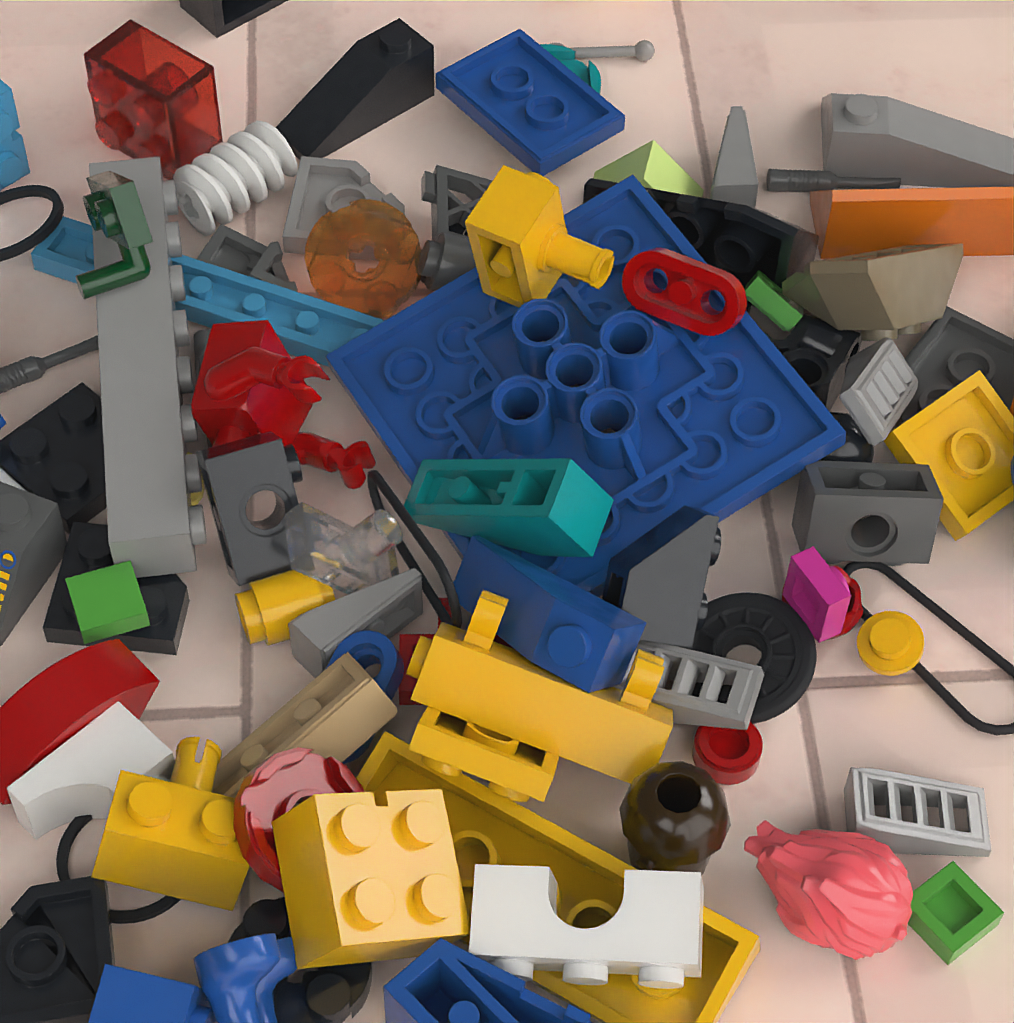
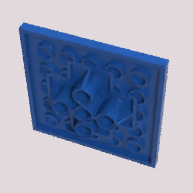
M634 175L627 177L564 215L569 235L614 252L612 255L614 256L613 268L607 281L601 288H593L588 283L562 273L546 299H534L518 308L483 293L477 268L475 267L325 356L330 369L411 486L423 459L571 458L614 499L593 558L540 556L502 545L498 546L597 597L603 595L610 559L684 505L697 507L719 516V523L803 471L805 465L819 461L843 446L846 442V431L747 311H745L741 321L730 330L715 336H705L636 309L628 301L622 287L623 271L629 260L641 252L653 248H665L706 263ZM656 268L653 272V282L658 288L663 290L667 287L668 279L664 271ZM711 290L709 294L711 307L717 311H722L725 306L724 297L720 292ZM575 384H577V385L579 386V387H570V386L575 385ZM524 415L527 417V419L524 420H515L516 418L522 417ZM612 429L615 433H603L602 431ZM442 530L463 560L471 537Z

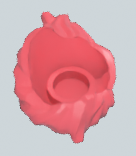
M766 820L756 827L758 836H749L744 841V850L758 858L756 868L769 885L778 902L776 911L780 919L793 935L822 948L834 949L837 953L855 960L872 957L874 953H883L893 947L897 941H902L907 935V924L912 915L911 901L913 890L907 877L906 867L895 856L888 845L878 842L869 836L853 832L813 829L803 830L799 835L789 834L774 827Z

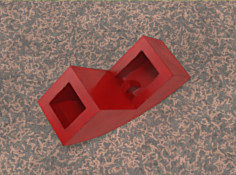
M120 639L91 645L59 660L32 678L0 707V803L2 805L11 804L6 789L8 786L119 701L138 720L140 719L160 680Z

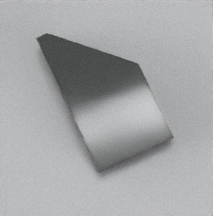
M220 224L197 258V260L298 292L295 281H289L281 261L283 252L279 242H272L267 247Z

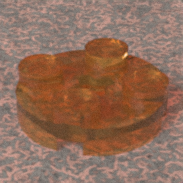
M371 199L349 202L350 206L340 208L334 213L331 210L323 215L312 228L306 242L304 255L313 290L324 301L373 317L387 318L396 313L399 306L408 301L420 282L422 275L418 274V265L422 251L418 235L413 230L406 216L395 207ZM365 246L375 248L374 258L380 261L377 267L368 268L365 273L356 272L355 263L348 260L352 252L362 253Z

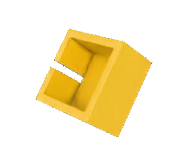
M442 789L385 791L375 798L373 792L314 794L272 821L297 969L419 957L440 938L453 943L470 935V924Z

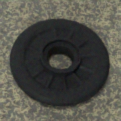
M759 593L729 594L708 602L706 620L703 627L699 631H695L692 648H682L726 658L728 652L739 645L756 647L762 653L756 665L762 667L764 678L750 722L756 724L770 720L791 708L809 687L817 661L815 640L803 619L787 603L775 597ZM696 682L692 696L699 697L703 683ZM722 685L717 702L727 703L732 685Z

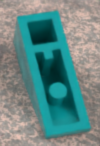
M571 458L423 459L404 507L415 523L467 537L479 535L494 544L540 556L593 558L614 499Z

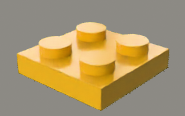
M980 370L891 431L884 440V443L899 464L929 465L944 498L939 519L955 541L969 534L1014 500V486L1011 479V460L1014 456V416Z
M429 706L419 720L408 748L410 751L423 755L421 761L427 767L450 776H460L463 771L488 780V787L493 792L517 802H527L529 797L544 802L559 760L557 755Z

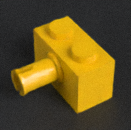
M503 165L465 221L483 293L518 308L534 299H546L562 273L599 289L605 284L613 268L614 256L612 255L614 252L612 250L600 248L568 234L558 186L553 185L546 177L535 172H527L525 174Z
M186 737L180 740L176 748V759L170 782L120 770L91 875L92 878L229 911L234 910L250 865L242 856L236 834L233 830L235 798L212 793L217 766L222 757V751L216 743L209 739L206 740L202 759L198 763L195 762V756L200 737Z

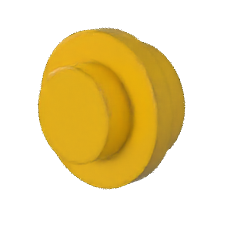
M897 611L877 613L868 618L859 629L857 635L858 654L862 662L870 670L878 674L896 676L906 673L918 664L923 655L924 636L922 629L907 614Z

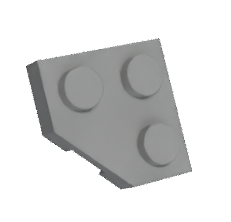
M301 156L282 236L284 252L398 262L405 225V205L392 193L384 195L370 182V173L357 161Z

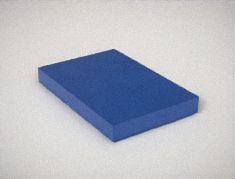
M521 29L506 35L436 73V88L527 168L542 176L620 133L625 127V115Z

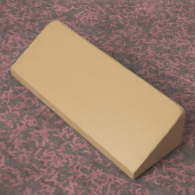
M348 652L344 653L221 759L217 766L212 793L236 798L244 777L259 763L275 753L297 747L314 749L310 753L319 754L325 759L332 756L338 761L343 762L396 716L398 712L397 707Z

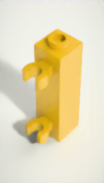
M484 589L479 597L467 631L441 622L433 640L420 636L406 675L418 679L410 700L630 784L637 776L659 763L673 728V710L651 702L664 671V666H662L664 658L638 649L623 690L608 687L588 693L530 662L517 650L494 642V637L509 599Z

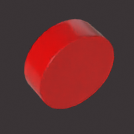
M751 722L747 730L699 726L695 734L692 750L694 764L706 770L719 784L734 785L742 783L753 776L759 766L763 750L762 737L758 729Z

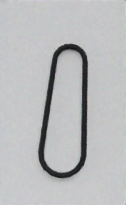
M377 470L369 471L367 475L369 494L381 524L408 568H416L421 573L422 590L440 620L461 629L462 612L459 599L443 560L382 475ZM378 488L438 572L449 601L452 618L389 519L383 507Z
M853 561L843 568L848 576L862 568H870L883 573L1014 678V666L891 567L881 562ZM862 605L864 611L861 618L866 621L873 615ZM920 662L912 668L966 723L978 731L993 735L1014 734V722L1007 725H993L982 722L973 716Z

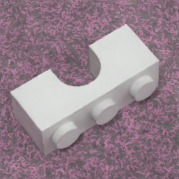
M475 864L469 953L526 982L533 980V970L563 971L562 980L564 982L578 985H605L608 983V974L638 975L639 985L661 989L684 987V977L701 978L704 886L701 872L625 870L623 900L617 913L603 925L583 929L570 926L557 916L558 883L550 867Z

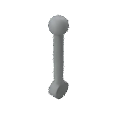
M647 40L639 41L635 46L570 48L576 51L575 58L636 56L641 61H647L653 57L655 52L653 44ZM550 43L552 45L564 46L561 43Z

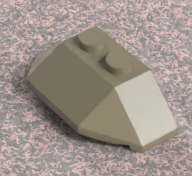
M963 243L905 245L810 261L804 265V271L795 272L782 282V294L838 330H861V340L879 341L883 338L894 340L898 339V335L921 333V323L943 318L963 258Z

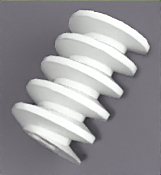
M257 120L247 125L244 132L239 131L231 135L227 143L221 142L213 146L209 154L203 153L194 158L192 165L186 164L176 169L173 179L175 180L178 206L199 233L209 236L215 232L214 219L223 225L230 223L233 219L232 209L240 214L250 210V199L257 203L266 200L268 195L267 188L274 192L280 191L285 185L284 174L294 177L297 175L298 168L291 147L278 129L267 122Z

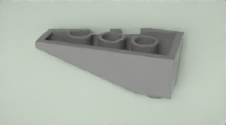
M831 93L822 97L823 171H831L837 177L901 178L900 185L944 188L1014 187V138L887 96Z

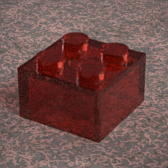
M131 19L83 54L88 77L87 87L91 94L96 120L95 130L99 139L110 149L119 150L132 159L160 157L163 177L167 180H173L176 169L186 164L192 165L194 158L203 153L209 154L213 146L223 142L214 66Z

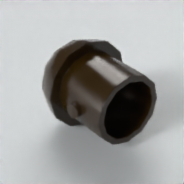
M684 761L657 763L637 776L630 784L619 807L623 834L628 839L630 864L638 870L701 872V875H703L711 855L721 849L731 826L723 789L706 770Z

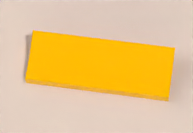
M386 731L383 733L356 779L363 786L365 792H373L374 798L385 791L442 789L470 927L475 864L550 867L558 883L557 916L570 926L583 929L595 928L608 922L617 913L623 900L625 870L638 869L518 803L496 794L487 786L463 773L460 776H450L427 767L421 761L423 755L408 750L410 744ZM703 906L701 978L684 977V987L661 989L641 986L638 984V975L608 974V983L605 985H578L564 982L562 980L563 971L533 970V980L530 982L566 1003L590 1014L592 1018L601 1023H717L760 952V939L753 932ZM470 935L459 941L469 946Z

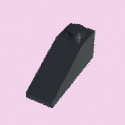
M398 18L356 41L276 128L286 139L294 155L299 160L301 156L317 158L328 156L434 96V45Z

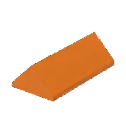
M1014 187L810 191V207L815 234L819 236L818 250L820 259H830L905 245L963 243V256L1014 255Z

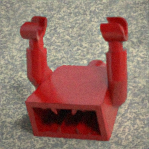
M268 320L213 324L191 402L192 415L211 442L212 447L271 431L282 439L283 446L288 444L294 446L300 465H309L330 473L338 470L347 488H360L366 480L363 469H372L376 465L374 456L366 441L355 442L344 449L340 443L310 432H299L313 403L322 400L320 395L312 387L308 386L304 379L319 377L330 381L328 375L317 362L306 355L291 359Z

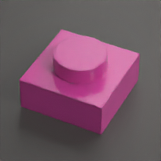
M814 546L791 556L782 595L803 619L818 643L840 634L851 599L849 586L843 574L836 567H829Z

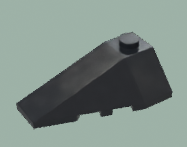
M590 178L584 185L583 203L617 183ZM645 188L708 265L734 275L741 282L744 289L746 284L759 270L782 289V282L795 272L804 271V265L815 260L819 236L768 212L742 204Z

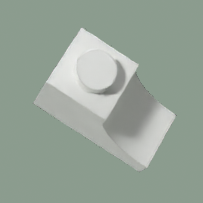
M118 701L6 789L18 822L37 840L47 832L72 822L77 816L92 815L93 819H107L120 770L170 782L175 760L173 751Z

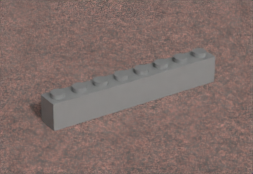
M160 157L89 163L90 176L105 171H112L134 181L153 242L144 245L151 265L150 274L145 279L96 295L108 541L113 563L115 565L131 560L136 578L197 571L195 545L207 544L203 506H191L190 493L202 492V480L196 453L187 454L186 445L187 442L198 441L197 423L191 411V404L183 405L182 395L194 393L190 356L179 357V347L190 346L186 310L175 309V302L186 301L182 265H172L171 258L182 257L178 221L168 222V215L179 214L175 180H163ZM92 227L94 269L123 260L117 242L107 238L103 230L95 231Z

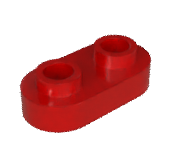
M653 248L641 252L629 260L623 271L622 287L624 294L636 309L705 336L722 334L735 327L745 314L747 306L746 292L741 282L734 275L669 249ZM656 268L664 271L667 276L668 283L665 290L658 288L653 282V272ZM711 290L720 292L724 297L725 306L722 311H717L711 307L709 303Z

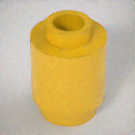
M310 565L248 583L249 590L235 594L239 617L250 645L265 640L267 646L289 640L288 623L309 610L335 600L327 574L315 576Z

